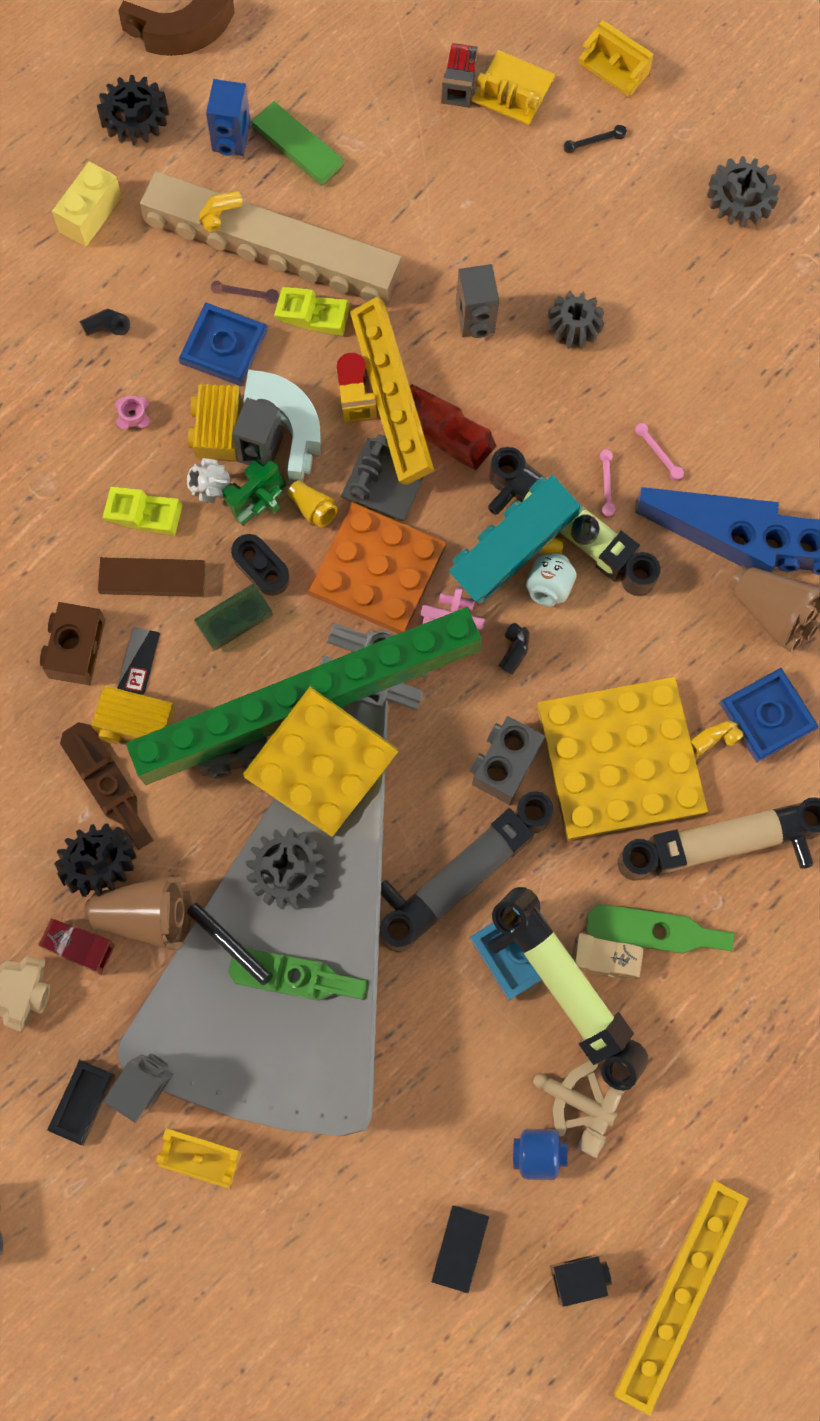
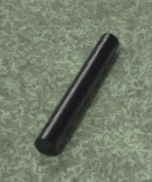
M194 903L189 907L187 914L262 986L271 980L273 974L198 903Z

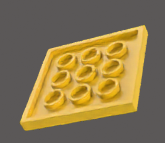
M675 677L537 703L567 841L698 817L708 813Z

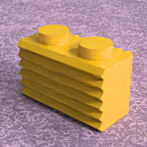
M200 384L198 386V396L191 397V416L196 417L195 427H189L188 447L194 448L196 459L237 461L232 432L241 413L239 386Z
M104 685L91 726L99 734V739L119 744L120 740L131 741L171 725L176 709L171 702Z

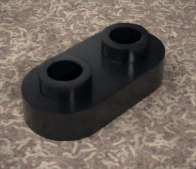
M244 534L233 542L231 553L235 565L262 593L274 596L286 590L290 581L288 568L260 537L253 534ZM248 551L256 553L252 559H246L243 556ZM270 575H275L279 578L276 583L272 584L268 583L266 579Z

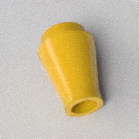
M301 480L294 482L288 489L287 496L293 500L310 525H317L319 528H323L335 518L338 508L334 504L333 498L311 488Z

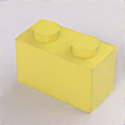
M89 161L52 210L59 233L87 247L122 199L117 176Z

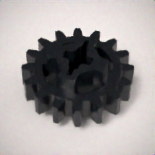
M130 75L129 82H124L121 77L117 78V86L108 83L106 85L108 94L100 93L101 104L97 105L101 126L107 129L108 136L111 138L117 134L119 143H123L126 138H130L132 145H136L137 138L141 137L146 143L149 142L148 134L150 133L159 136L158 126L167 125L166 116L169 115L165 93L164 91L159 92L158 84L155 82L149 86L145 76L140 82H137L134 75Z
M107 823L103 825L101 830H97L94 824L90 825L89 832L87 833L80 829L77 830L76 834L78 837L75 840L70 838L64 840L67 849L57 850L60 859L55 861L54 865L58 871L59 879L63 886L68 887L70 893L73 894L79 890L82 897H86L91 890L95 891L97 897L101 896L102 889L108 887L111 891L116 890L114 883L117 880L120 882L127 881L124 872L134 871L135 867L132 860L137 858L129 835H124L120 827L112 831Z

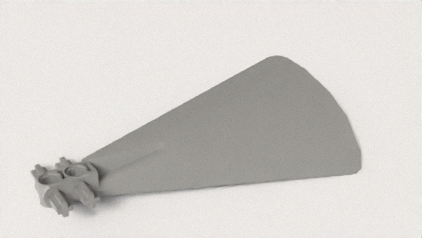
M333 623L327 643L354 652L394 635L389 631L374 632L371 630L363 634ZM323 655L319 665L334 659ZM425 673V674L420 675V676H421V677H424V678H427L428 673ZM400 683L343 706L341 709L387 740L388 701L417 710L423 696V690ZM385 770L333 837L274 798L204 908L245 948L328 964L338 975L368 981L364 1000L334 994L317 1001L235 984L228 973L232 956L195 922L183 941L185 942L184 946L177 950L119 1042L118 1059L123 1068H125L130 1060L141 1054L148 1056L149 1053H152L163 1059L168 1064L166 1070L173 1073V1076L163 1090L164 1092L233 1118L283 1130L335 1136H347L367 1129L373 1111ZM293 828L296 832V838L305 832L310 837L308 844L316 841L320 846L316 854H323L326 862L318 866L327 872V876L317 878V882L322 886L321 891L313 888L310 890L309 893L313 899L311 902L301 897L299 899V908H295L290 901H287L283 910L277 906L276 899L271 905H267L263 901L265 893L257 896L252 891L258 883H250L247 880L246 876L253 873L254 870L246 865V861L256 859L251 848L257 847L261 849L264 846L260 839L262 836H265L270 841L274 839V830L278 829L282 836H286L288 829ZM298 848V860L309 863L307 854ZM279 849L272 852L269 857L275 854ZM288 862L287 867L280 868L279 871L285 875L287 870H293V866ZM264 874L267 885L275 890V878ZM302 880L300 883H298L294 887V889L302 885L305 880ZM299 970L293 972L291 977L292 983L299 981L301 977Z

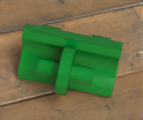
M254 460L244 473L248 480L246 484L240 487L236 483H230L222 490L224 500L236 521L242 526L253 516H259L265 509L271 514H275L280 510L275 500L282 494L281 490L286 486V482L280 476L278 466L271 460L266 465Z

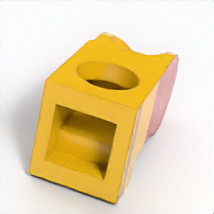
M357 353L342 355L337 361L336 368L344 423L377 419L375 394H365L364 390L367 382L364 358Z

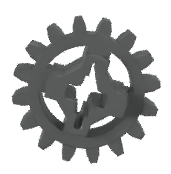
M741 156L737 164L730 158L727 161L726 167L723 165L717 166L716 172L712 174L709 182L707 197L712 199L711 209H720L717 216L719 219L727 215L730 217V225H733L735 220H740L742 227H746L748 220H752L755 225H758L761 217L767 219L770 216L772 209H775L779 199L777 195L780 186L774 185L777 179L776 174L767 175L768 165L760 168L757 166L758 159L754 158L751 164L746 163L745 157ZM746 187L744 195L741 196L740 194L743 188Z
M293 828L288 829L286 836H282L278 829H276L273 833L274 839L269 841L265 836L260 838L264 845L261 849L257 847L251 848L256 859L246 861V865L254 870V872L246 877L250 883H258L252 891L257 896L265 893L263 901L267 905H271L276 899L277 906L280 909L284 910L287 901H290L295 908H299V899L301 897H304L309 902L313 900L309 893L312 888L321 891L322 886L317 882V878L326 877L327 872L318 865L326 862V858L323 854H316L320 849L316 841L308 844L310 837L307 833L303 832L296 838V832ZM298 848L307 854L309 863L298 860ZM279 849L275 854L269 857L272 852ZM290 862L293 866V870L289 869L286 871L285 875H283L279 871L280 868H286L287 863ZM264 874L275 878V890L267 885ZM302 880H305L302 885L294 889V887L298 883H300Z

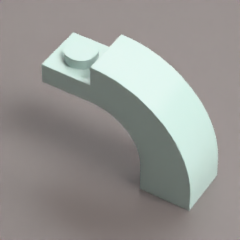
M248 370L243 402L245 403L247 397L254 400L266 399L280 408L281 423L288 429L293 438L288 464L289 484H293L298 480L303 482L304 474L311 473L313 455L321 456L320 423L316 410L307 395L289 380L268 372Z

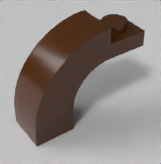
M123 0L118 9L123 31L132 37L143 38L146 52L166 56L189 54L208 46L225 31L235 13L233 0H192L185 8L171 13L155 12Z

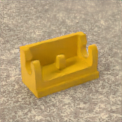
M602 19L598 27L584 42L583 47L586 50L579 57L578 63L627 97H630L649 75L654 54Z
M165 1129L162 1138L164 1144L156 1159V1162L159 1163L158 1167L231 1189L242 1151L175 1130Z

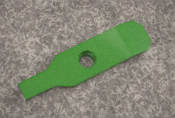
M599 904L588 913L586 931L597 939L681 954L699 947L733 951L734 933L704 929L689 917ZM655 926H662L666 930L665 938L657 939L653 935Z
M245 948L273 974L271 980L262 986L233 957L231 959L228 973L233 982L238 985L317 1001L334 994L364 1000L368 981L338 975L328 964ZM299 970L301 973L299 981L292 983L291 977L293 972Z

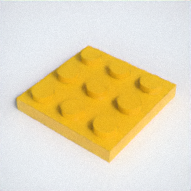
M309 687L243 774L245 779L333 837L399 751L387 740L315 689Z

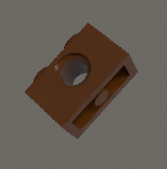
M58 602L56 613L52 612L48 621V633H51L48 646L44 645L40 654V666H43L42 669L49 679L91 685L105 624V618L100 609ZM67 639H79L77 646L74 648H63Z

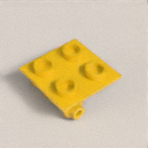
M498 50L486 73L479 74L476 82L478 88L471 101L529 126L556 74Z

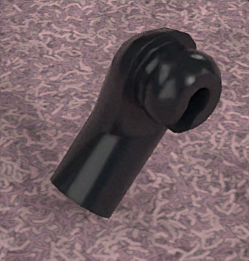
M512 623L505 633L506 639L511 640L513 643L498 666L512 675L528 651L530 633L525 626L522 628L519 624Z

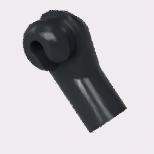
M104 309L79 321L86 336L100 330L115 335H124L130 329L128 317L111 309Z

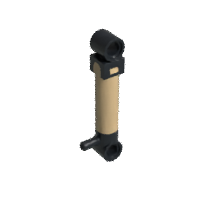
M808 798L801 803L679 832L676 829L655 834L649 841L645 839L632 840L619 854L617 860L618 868L624 877L636 881L646 878L654 868L657 876L681 871L684 867L792 842L799 868H810L814 863L806 839H813L820 835V798ZM804 811L812 812L817 817V826H811L806 823L803 816ZM632 852L641 853L646 859V867L637 868L633 866L629 860V854Z

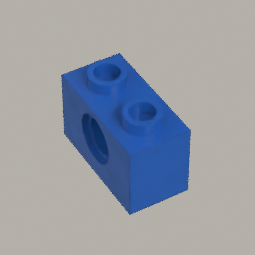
M213 79L206 111L212 151L226 156H244L251 124L246 84Z

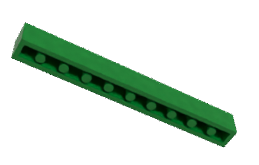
M467 606L126 742V746L138 777L145 785H149L273 735L309 687H312L341 708L481 651L482 638Z

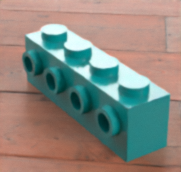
M553 474L548 479L543 476L536 481L529 489L532 494L522 503L519 500L514 502L503 513L506 518L495 527L492 524L478 536L477 539L480 542L471 551L466 548L453 559L452 563L454 566L449 570V573L475 602L483 604L585 510Z

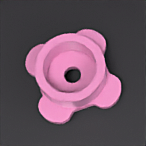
M127 396L117 400L115 406L119 414V418L116 420L118 428L126 430L129 427L138 426L144 429L150 424V419L147 416L149 401L145 397ZM135 411L136 414L132 416L130 412Z

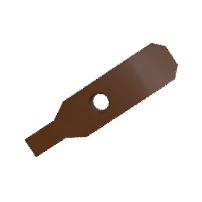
M78 722L63 731L60 745L105 816L123 825L138 850L153 842V838L138 816L137 796L92 726ZM105 779H112L114 781V787L110 791L101 789V783Z

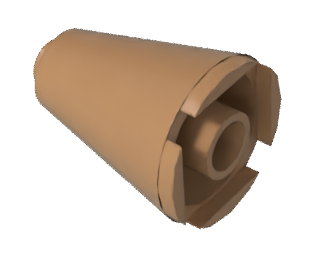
M172 875L117 887L114 891L109 889L103 890L101 896L98 897L96 893H93L91 899H88L85 904V919L96 930L169 950H179L185 944V942H179L181 934L189 933L191 917L187 914V910L191 906L190 891H183L181 883H187V881L181 875Z

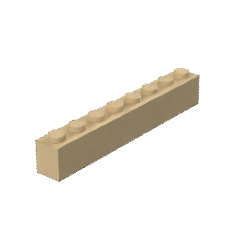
M156 171L154 172L140 202L143 220L151 227L160 230L164 228L176 232L187 240L196 239L219 251L225 249L238 254L247 261L256 260L268 264L272 269L279 272L288 271L297 274L308 282L314 283L317 281L323 283L339 293L348 292L360 296L366 302L378 296L388 306L401 275L402 256L243 201L240 208L222 212L219 216L221 225H219L220 228L217 231L207 232L203 225L199 223V213L211 196L220 193Z

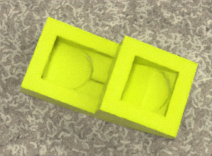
M282 287L274 317L276 320L303 329L343 336L351 306L349 301L345 299L317 297L314 290Z
M110 487L102 518L107 522L128 528L175 536L183 504L179 499L147 496L143 490Z

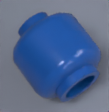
M525 1129L522 1131L520 1138H514V1169H519L521 1176L527 1180H555L560 1173V1167L568 1166V1143H560L559 1134L553 1129Z

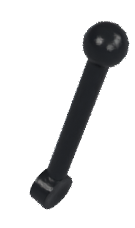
M617 125L610 132L576 142L567 140L563 148L565 152L572 153L576 148L609 138L623 139L627 130L625 126Z

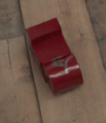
M51 918L38 946L102 976L115 944L102 936L95 935L81 928H74Z

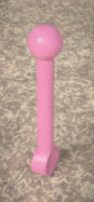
M637 424L635 427L636 434L643 436L670 470V478L673 481L681 480L684 475L683 469L679 466H674L648 433L646 424Z
M608 449L600 453V459L603 461L605 500L601 514L605 518H611L616 510L615 506L611 504L610 461L613 458V454Z

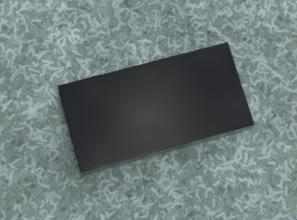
M79 1059L47 1131L84 1146L115 1074Z
M452 1205L431 1279L432 1283L469 1293L489 1216Z

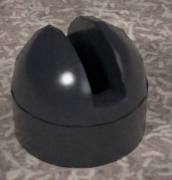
M582 514L577 517L571 526L573 540L582 545L593 543L597 539L600 530L598 521L594 516ZM584 522L590 523L588 535L581 534Z

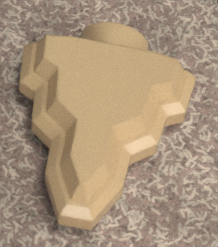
M25 957L21 962L5 961L0 965V1016L3 1017V1024L5 1026L23 1032L32 1012L41 1014L44 1011L50 994V984L42 982L45 966L44 959Z

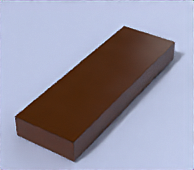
M100 557L99 594L204 597L206 564L204 560Z

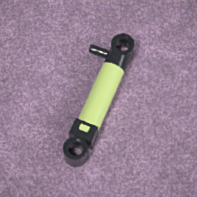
M514 447L500 448L494 453L491 460L489 478L491 484L501 491L488 505L489 511L494 515H498L513 497L522 503L532 494L529 491L531 486L543 477L542 474L526 463L524 455ZM507 465L511 466L515 471L513 473H504L499 468ZM585 509L577 517L582 514L594 515ZM595 517L599 523L600 530L597 539L588 545H582L573 540L571 536L573 521L560 532L597 562L596 568L615 582L622 573L621 582L623 588L633 596H643L652 591L660 575L661 567L659 561L650 553H637L640 544L622 530L617 534ZM584 522L581 534L588 535L590 523ZM633 570H643L648 574L649 578L639 579L634 575Z
M525 887L512 889L493 908L492 921L501 934L489 940V949L493 953H498L516 942L583 1037L579 1042V1046L593 1066L604 1060L601 1066V1075L604 1081L615 1090L625 1091L631 1089L649 1062L645 1048L640 1043L630 1040L634 1032L619 1012L615 1015L610 1013L540 914V901L537 895Z

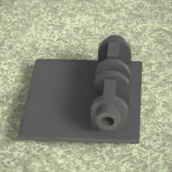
M378 434L376 438H367L341 497L398 520L405 521L424 477L407 486L400 483L386 436Z

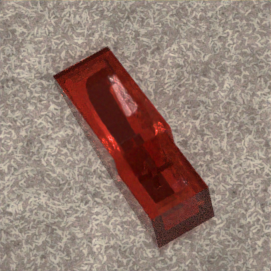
M411 384L409 387L424 437L445 453L476 471L497 447L491 431L464 417L461 408Z

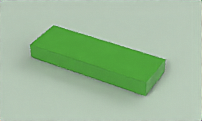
M275 101L251 121L254 130L321 186L344 166L343 158Z

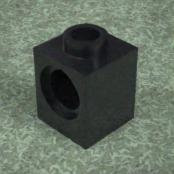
M593 1254L550 1265L558 1302L562 1307L608 1296L606 1286L612 1285L611 1275L607 1262H600L599 1256Z

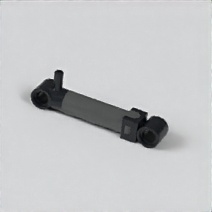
M537 791L525 794L520 799L515 813L511 808L507 809L491 823L489 829L406 901L388 880L381 882V895L395 910L387 914L381 923L380 935L384 946L395 952L409 949L419 937L510 857H514L532 841L534 834L545 830L554 811L550 798L544 793ZM532 805L537 806L542 810L543 818L531 820L526 816L524 809ZM394 923H403L407 926L409 934L403 940H395L388 933L389 927Z

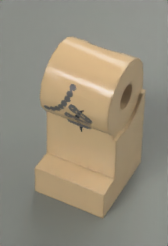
M579 933L575 938L572 959L582 973L612 978L640 979L643 948L626 943L597 939L594 936Z

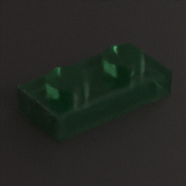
M253 583L195 618L194 621L212 650L216 651L273 616V612Z

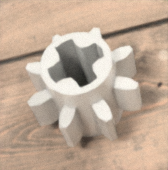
M202 458L201 464H194L187 475L189 490L193 496H199V501L214 503L215 497L222 498V490L230 484V476L225 470V466L218 465V460Z

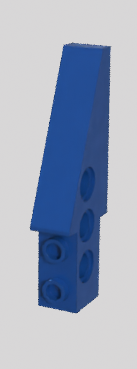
M641 487L636 499L635 513L739 566L746 565L749 568L756 567L772 572L775 567L785 572H794L802 569L811 570L814 574L820 575V519L778 515L779 502L646 487ZM737 535L742 537L746 544H737L731 536ZM766 539L775 540L780 548L770 547ZM800 543L809 544L814 552L805 551Z

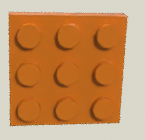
M352 502L309 589V595L392 632L402 633L407 630L446 548V542Z

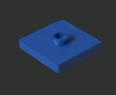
M205 302L179 356V362L187 367L242 387L248 370L267 333V325Z
M782 668L724 698L719 703L729 720L737 723V728L743 732L742 741L756 763L812 733L819 727Z

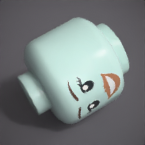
M559 553L542 555L535 560L527 577L526 587L530 597L536 603L551 607L567 600L577 574L569 559Z

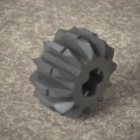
M571 291L566 294V299L558 296L554 307H551L548 312L550 320L548 323L549 332L555 333L554 339L556 343L566 340L567 349L573 343H577L582 350L586 345V341L594 343L597 340L598 333L603 330V308L596 307V297L589 300L585 299L586 294L584 291L579 294V297H575Z

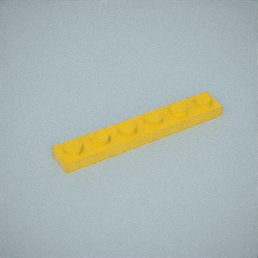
M377 296L350 311L362 356L366 363L371 387L375 394L377 408L397 477L400 483L407 486L435 470L384 301Z
M711 1180L615 1388L614 1397L649 1416L651 1415L749 1198L715 1180Z

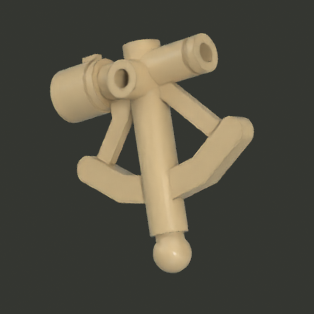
M590 1060L573 1069L562 1083L552 1078L548 1079L544 1074H537L533 1079L534 1085L539 1089H545L544 1092L556 1097L552 1111L555 1130L559 1136H564L567 1128L580 1125L586 1126L587 1128L584 1130L577 1148L597 1158L601 1148H604L607 1142L605 1141L606 1136H604L608 1125L612 1127L618 1115L615 1110L624 1091L615 1090L610 1087L603 1099L594 1072L598 1068V1064L593 1066ZM588 1075L596 1101L572 1089L578 1080ZM567 1103L590 1116L565 1121V1105Z

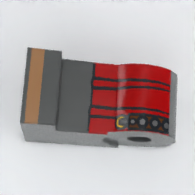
M452 43L442 83L441 104L470 107L475 79L477 46ZM449 89L466 91V94L454 96L450 93Z

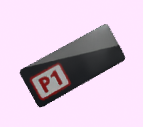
M137 627L133 628L117 689L140 695L145 694L160 636L159 632Z

